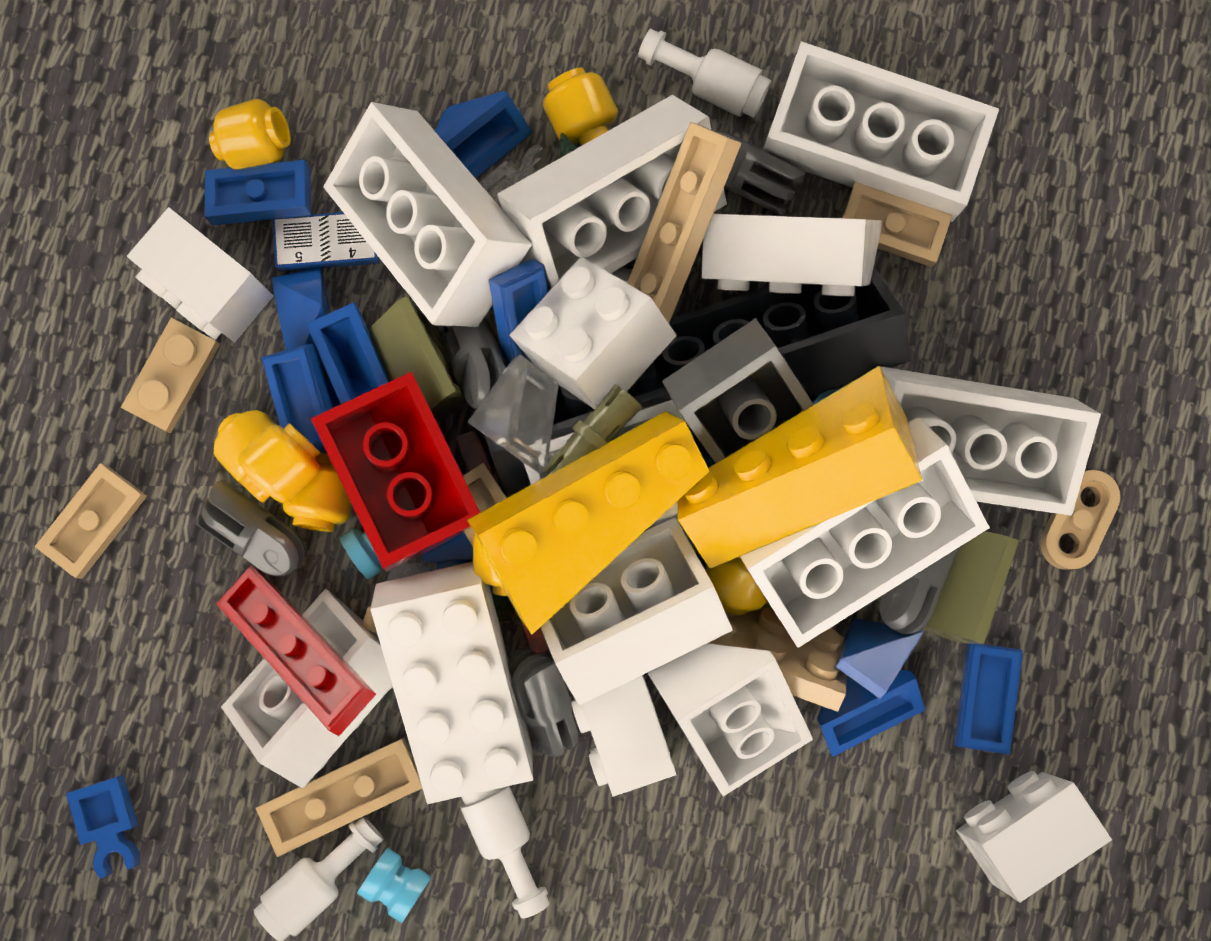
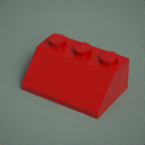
M412 371L311 418L378 560L386 572L437 548L470 529L471 527L467 520L481 513Z

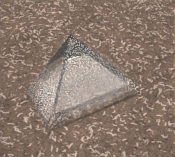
M519 355L511 361L468 423L533 470L540 473L546 469L548 463L559 384L522 355Z

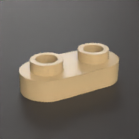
M1098 470L1085 471L1072 516L1051 513L1041 535L1040 546L1043 556L1054 567L1064 570L1079 569L1088 565L1095 558L1120 503L1119 487L1111 476ZM1085 488L1090 489L1095 494V503L1092 507L1085 506L1081 501V492ZM1064 534L1069 535L1074 541V548L1069 554L1063 552L1059 547V540Z

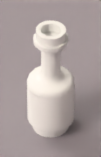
M649 29L638 52V57L645 60L646 64L652 66L655 60L662 62L692 78V92L695 96L738 117H741L743 113L752 118L756 116L772 80L761 75L762 69L720 49H711L704 57L695 56L666 42L665 32Z
M510 786L462 796L464 803L460 808L480 854L488 860L498 858L504 865L518 897L512 902L513 908L518 910L521 918H527L543 911L550 905L546 896L548 892L546 887H536L521 853V847L528 842L530 832Z
M363 816L357 822L353 821L349 825L352 833L324 860L315 862L311 858L300 859L260 896L262 903L254 909V914L272 937L278 941H284L289 935L296 937L338 897V888L335 885L336 877L364 850L368 849L374 853L378 849L377 846L384 838L366 817Z

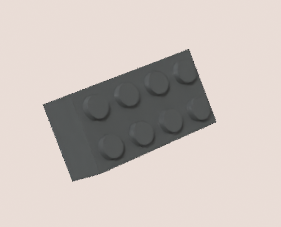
M756 318L662 381L679 413L715 463H718L814 405Z

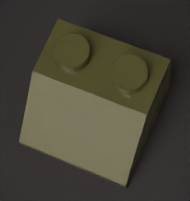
M408 296L396 301L368 331L389 380L392 381L412 371L436 422L467 407L469 404L466 401L460 384L457 383L453 375L450 362L444 350V340L437 326L431 324L416 303Z
M984 531L960 546L933 615L922 630L957 643L984 644L1019 540Z

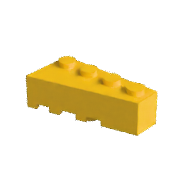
M876 367L709 467L710 472L678 500V521L708 567L713 568L922 481L907 417L881 367Z
M665 411L467 521L517 614L530 633L533 634L710 471L686 422Z

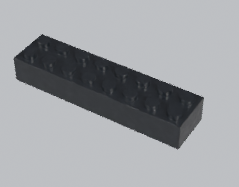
M873 267L870 285L855 286L854 296L822 295V284L802 283L801 293L769 292V286L671 318L669 325L677 336L628 389L627 393L643 407L641 410L672 400L662 382L664 379L756 318L809 396L854 381L875 369L876 366L892 368L909 362L906 313L875 267ZM536 367L516 378L508 374L509 390L507 400L501 408L490 411L487 407L482 411L477 410L490 454L507 498L531 485L520 450L574 433L575 431L572 427L578 420L584 422L591 412L595 410L541 373ZM687 424V426H688V428H689L691 434H692V435H695L694 432L692 431V429H691V428L689 427V425Z

